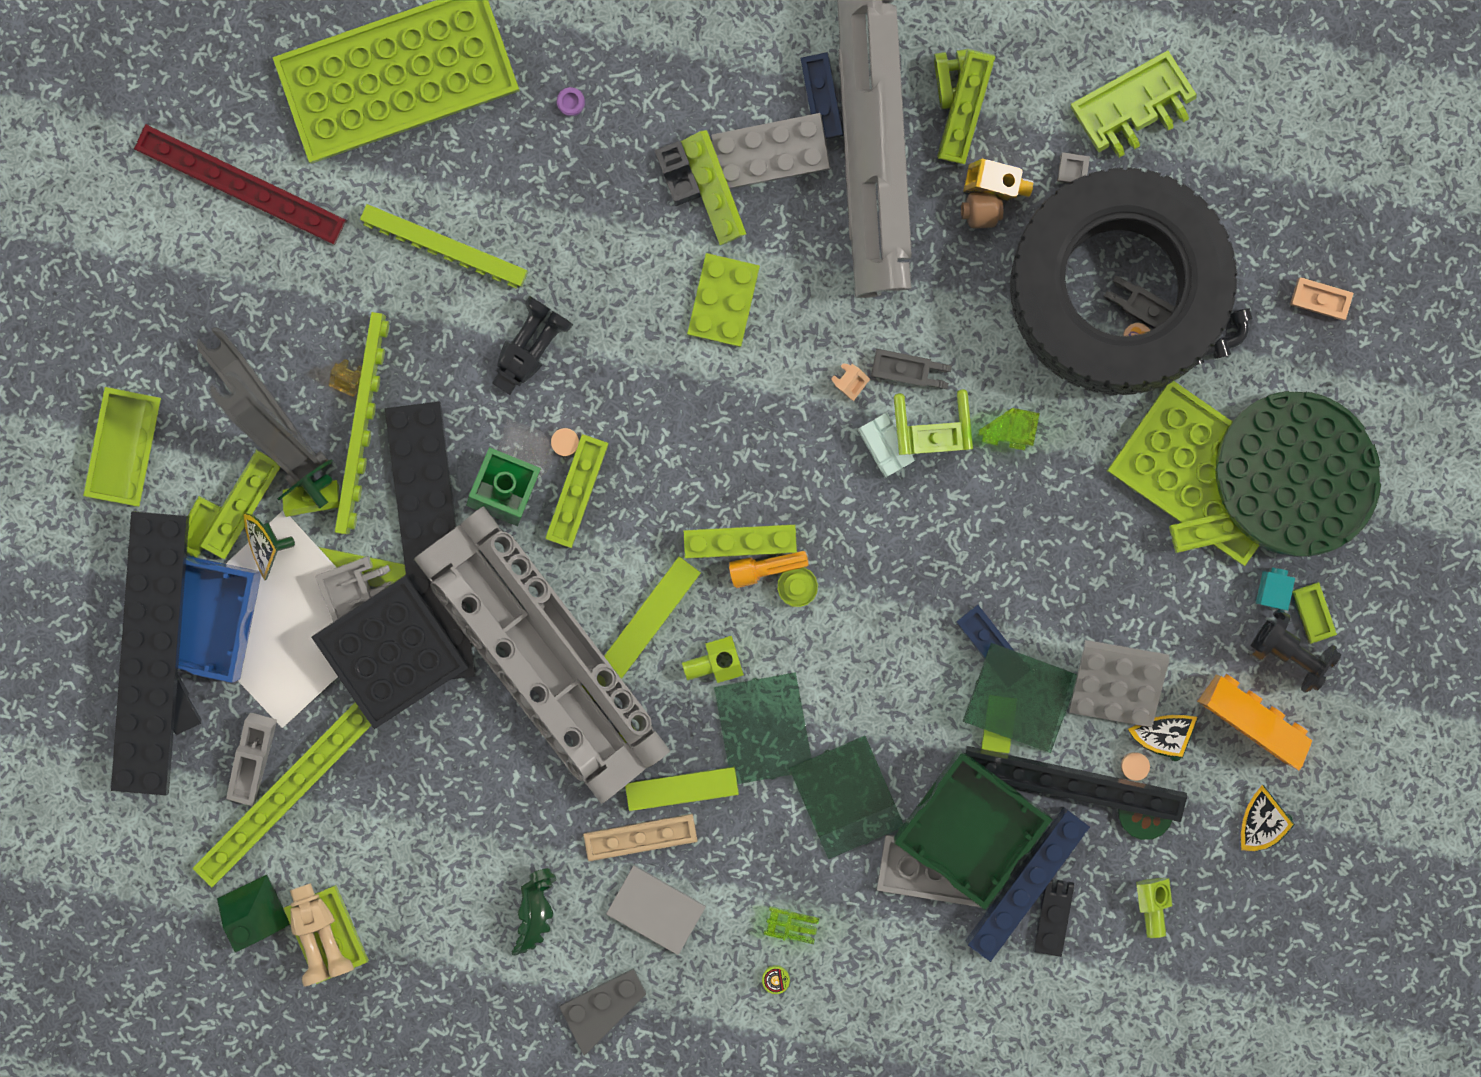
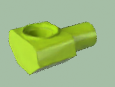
M732 636L706 643L708 655L682 662L687 681L714 673L717 683H721L744 675ZM728 652L731 654L733 661L730 666L722 667L717 663L716 658L719 653Z
M1163 877L1136 882L1140 913H1144L1147 938L1165 937L1166 928L1163 909L1173 906L1169 878Z

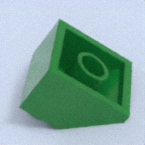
M489 447L469 494L466 506L475 510H479L484 506L491 516L518 527L541 468Z

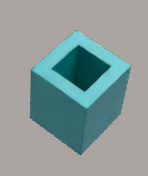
M1272 567L1271 572L1263 571L1255 604L1288 610L1295 578L1287 576L1288 571Z

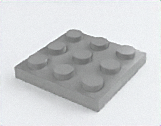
M1085 640L1069 713L1152 727L1169 664V654Z

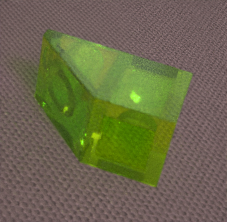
M1011 408L977 430L976 436L982 437V443L998 445L999 441L1010 443L1009 448L1025 451L1026 446L1032 447L1034 445L1040 413Z

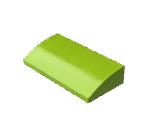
M109 387L104 388L83 496L140 506L161 398Z

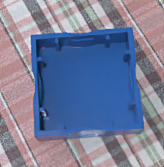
M192 556L186 557L179 669L194 675L231 683L240 680L261 579L260 571Z

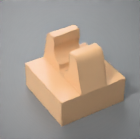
M843 363L841 367L846 371L841 379L833 376L832 381L844 395L854 401L870 378L854 364Z

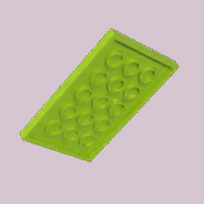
M1173 381L1161 391L1106 471L1180 523L1226 513L1216 482V459L1221 440L1232 421ZM1248 537L1213 544L1242 566L1248 563L1259 547L1258 544Z

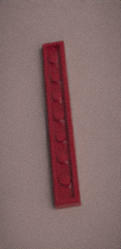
M145 124L134 147V150L333 245L336 244L347 221Z

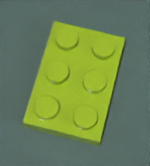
M706 253L687 335L741 347L760 265Z
M337 885L315 893V895L319 894V897L329 908L335 919L330 926L343 957L349 959L354 968L367 963L369 959ZM291 904L284 907L290 925L291 908H293ZM317 931L314 932L315 940L328 970L327 956ZM295 935L300 945V948L303 952V955L306 959V962L308 964L306 953L301 943V940L298 935Z

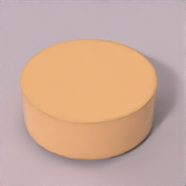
M568 428L557 430L551 439L553 450L561 456L574 454L579 444L578 435Z
M1131 752L1122 759L1121 770L1127 778L1138 781L1148 775L1150 763L1143 754Z

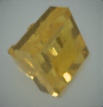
M344 359L339 364L335 363L332 368L329 386L354 397L359 389L362 366H358L356 371H352L347 368L349 360Z

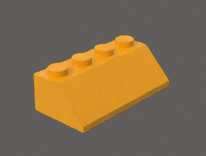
M1216 674L1197 702L1286 765L1300 770L1313 741L1306 736L1308 731L1296 722L1291 726L1284 721L1283 718L1286 715L1275 707L1271 706L1270 709L1260 704L1263 699L1254 692L1248 690L1245 693L1238 688L1240 683L1228 674L1224 677Z

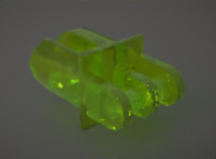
M769 906L768 910L771 913L770 918H766L768 927L767 930H764V935L780 938L784 941L785 939L814 945V938L791 933L789 930L816 935L818 928L794 922L792 919L818 924L819 917L792 912L791 909L787 910ZM779 913L787 915L786 922L778 920ZM776 925L785 927L784 932H775Z

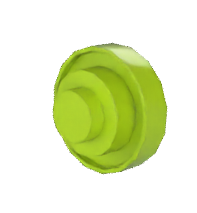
M800 568L783 572L778 580L777 590L780 598L786 604L792 607H802L814 600L818 592V583L815 575L810 570Z

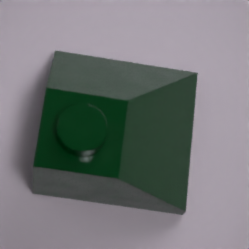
M268 874L217 898L222 926L235 953L290 925Z

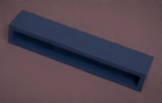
M1063 807L965 940L967 945L991 962L1089 830L1090 826Z

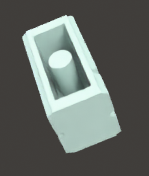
M885 413L857 429L884 477L915 461L913 458L914 454L899 455L895 415L890 417L888 413Z

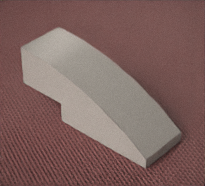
M250 713L245 719L240 745L235 753L226 799L250 806L255 804L273 741L277 719L255 713Z

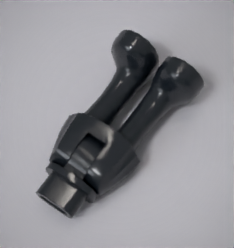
M530 295L525 303L529 312L527 319L513 341H505L497 363L499 368L496 369V372L498 374L492 382L493 385L511 395L516 385L521 386L522 383L526 382L542 367L540 358L553 338L560 332H568L574 325L563 316L552 311L542 332L530 350H527L525 348L527 343L551 310Z

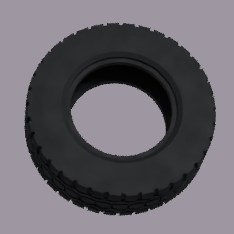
M1112 168L1108 169V171L1101 170L1089 173V176L1079 177L1071 181L1070 184L1067 183L1058 189L1055 194H1052L1037 209L1022 234L1015 253L1010 278V297L1014 318L1023 339L1026 340V344L1032 353L1038 356L1037 359L1046 368L1049 367L1055 375L1061 379L1068 380L1067 382L1079 388L1081 386L1084 390L1095 393L1101 392L1107 395H1133L1161 388L1189 372L1215 345L1230 319L1237 291L1236 260L1233 258L1235 254L1232 243L1228 241L1229 235L1224 225L1219 223L1220 218L1213 208L1209 209V204L1200 195L1196 196L1193 194L1194 190L1184 183L1181 186L1178 184V180L1167 175L1163 177L1160 176L1161 173L1151 170L1144 172L1140 168H1127V170ZM1115 230L1135 232L1155 242L1167 254L1176 272L1178 293L1174 310L1169 319L1163 324L1143 334L1119 336L1093 327L1076 311L1066 287L1067 261L1072 252L1081 243L1094 235Z

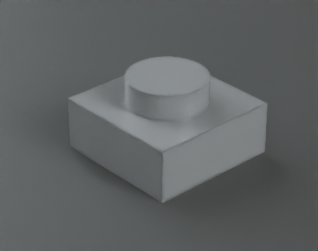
M1062 153L1057 182L1071 183V181L1079 177L1087 176L1090 156Z

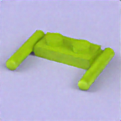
M960 389L957 391L959 422L907 426L905 396L902 393L895 394L894 408L899 455L972 450L973 443L967 390Z

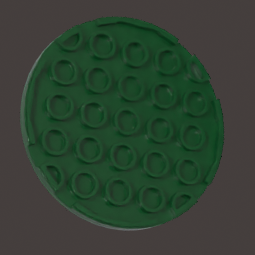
M1278 392L1249 405L1237 415L1227 428L1221 440L1216 459L1218 492L1231 520L1241 532L1256 544L1286 556H1317L1331 552L1351 541L1362 531L1372 517L1381 490L1379 471L1381 465L1375 444H1372L1366 433L1364 425L1340 403L1313 392Z

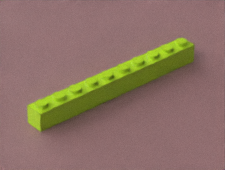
M366 204L360 220L364 222L363 226L370 229H373V227L379 228V232L387 236L390 233L396 235L395 239L404 243L408 240L412 242V246L419 249L425 247L428 249V253L436 256L438 253L444 255L443 259L453 262V260L459 261V265L469 269L470 266L476 268L475 272L484 276L488 273L492 275V279L498 282L505 280L508 282V286L515 289L518 286L522 287L527 277L528 270L369 204Z

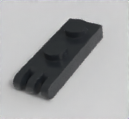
M1052 879L1044 889L1033 951L1062 957L1074 882L1068 881L1067 891L1062 892L1063 880H1057L1056 889L1051 890L1053 885Z

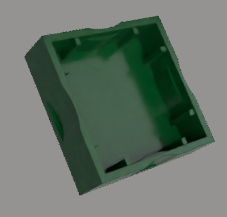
M959 749L893 837L894 844L924 866L943 875L954 888L986 910L1009 879L1017 862L1030 851L1051 823L1052 818L1048 813Z

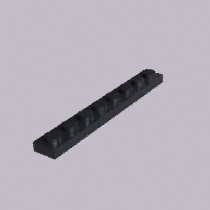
M967 746L965 752L1009 786L1177 822L1182 820L1187 801L1186 792Z

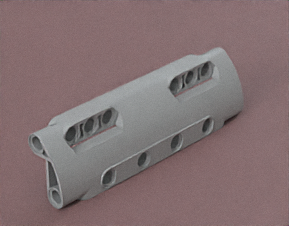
M837 0L839 24L838 54L848 222L856 298L877 297L881 295L882 291L911 289L910 263L898 262L911 259V237L897 8L890 4L894 0ZM865 13H867V24H868V41H869V58H870L871 89H870V82H869V66H868V49H867V33H866V16H865ZM876 183H877V190H878V207H879V223H880V240H881V256H882V259H880V248H879V231H878Z
M484 506L414 559L431 581V589L441 604L575 778L585 782L601 804L611 798L646 768L654 765L670 752L664 741L653 730L648 713L515 539L509 533L500 530L499 525ZM494 542H499L503 545L504 553L496 550ZM479 550H481V552L484 554V556L487 558L490 564L494 567V569L497 571V573L500 575L503 581L507 584V586L510 588V590L513 592L516 598L520 601V603L526 609L525 611L516 601V599L513 597V595L510 593L507 587L503 584V582L500 580V578L497 576L494 570L490 567V565L481 555ZM512 564H515L520 568L521 575H517L513 572L511 567ZM529 586L537 590L538 597H533L529 593ZM462 602H466L471 606V613H467L462 609ZM496 646L504 649L505 658L497 655ZM597 675H601L605 679V687L598 683ZM581 683L585 686V688L588 690V692L591 694L594 700L598 703V705L601 707V709L604 711V713L607 715L610 721L614 724V726L617 728V730L620 732L623 738L627 741V743H625L624 740L620 737V735L617 733V731L614 729L611 723L607 720V718L604 716V714L601 712L598 706L594 703V701L591 699V697L588 695L585 689L581 686ZM530 690L538 693L539 702H534L531 699ZM614 697L621 700L622 709L615 706ZM632 719L638 722L639 731L632 728ZM565 734L572 738V747L565 744Z

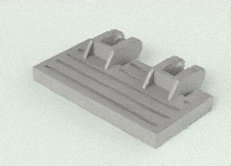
M366 556L315 576L333 622L395 582L389 581L373 589L369 586L367 580L387 574L390 571L388 565L363 574L362 571L373 567L370 557Z

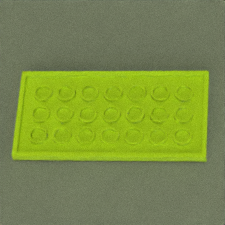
M435 0L272 57L310 164L520 91L489 0Z

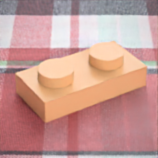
M1300 277L1297 279L1290 305L1344 321L1346 320L1354 293Z

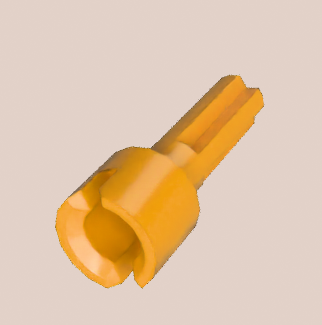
M801 551L761 561H756L752 557L729 562V569L734 587L740 588L758 584L760 577L807 567L809 562L806 552Z

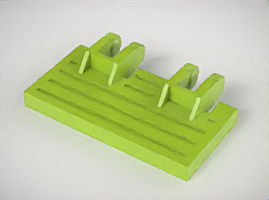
M1169 50L1071 103V109L1098 153L1110 145L1115 154L1120 158L1125 155L1122 144L1115 136L1116 133L1122 131L1129 145L1134 150L1140 147L1139 140L1128 124L1129 122L1133 124L1136 131H1139L1159 118L1165 129L1169 131L1174 128V125L1164 107L1170 104L1177 117L1184 123L1189 120V116L1177 96L1180 95L1185 104H1188L1196 99L1197 94Z

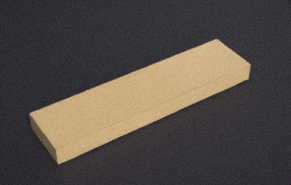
M693 814L583 834L588 861L698 841Z

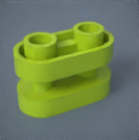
M967 49L956 50V59L953 60L947 59L946 52L934 54V68L941 109L951 108L956 87L952 88L949 71L957 70L959 79Z

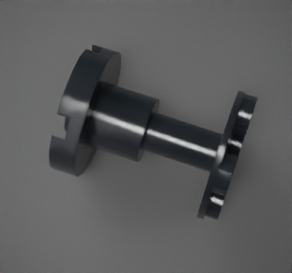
M1278 609L1273 613L1276 619L1272 623L1267 620L1253 639L1250 646L1254 649L1248 651V655L1257 661H1261L1269 653L1283 662H1287L1289 659L1308 671L1302 683L1301 691L1304 693L1312 689L1318 691L1326 681L1324 674L1329 667L1333 668L1337 664L1341 653L1337 651L1335 645H1331L1317 658L1300 646L1301 639L1286 630L1291 616L1282 609Z

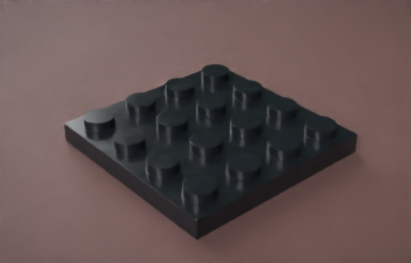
M406 574L311 636L373 729H376L468 669V665Z

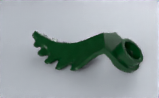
M549 868L531 873L529 875L531 881L521 886L522 900L518 909V917L523 921L518 928V934L521 935L516 941V946L511 951L514 956L526 953L527 949H535V943H542L544 941L540 934L550 932V926L546 920L553 917V910L544 896V891L553 887L552 883L556 881V876L552 874Z

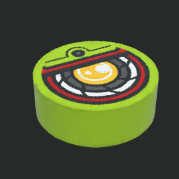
M779 965L768 967L762 975V984L765 990L771 994H781L787 990L790 983L788 971Z

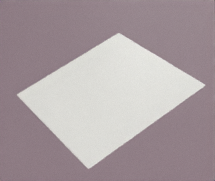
M282 511L269 524L277 540L292 536L295 546L277 552L267 580L264 581L261 575L241 678L238 681L273 719H277V723L283 728L338 676L311 638L312 635L333 622L315 576L337 567L290 516L285 517ZM249 542L226 563L259 571Z

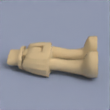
M311 883L290 890L293 903H291V907H293L291 908L292 934L299 936L308 960V970L302 976L303 986H309L329 977H336L354 970L352 962L343 957L334 939L330 924L335 919L329 908L319 897V894H314ZM317 931L327 956L328 970L315 940L314 932Z

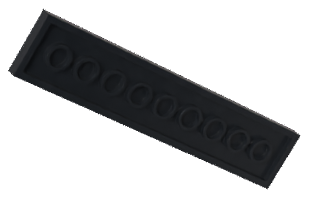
M441 402L384 408L406 575L468 665V669L452 679L475 677L471 641L435 596L431 589V581L414 560L419 554L457 527ZM462 602V609L468 613L467 603Z
M131 511L111 791L163 796L169 794L190 516Z

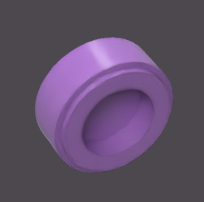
M569 87L563 89L558 94L557 106L564 115L576 116L583 111L585 99L581 91Z

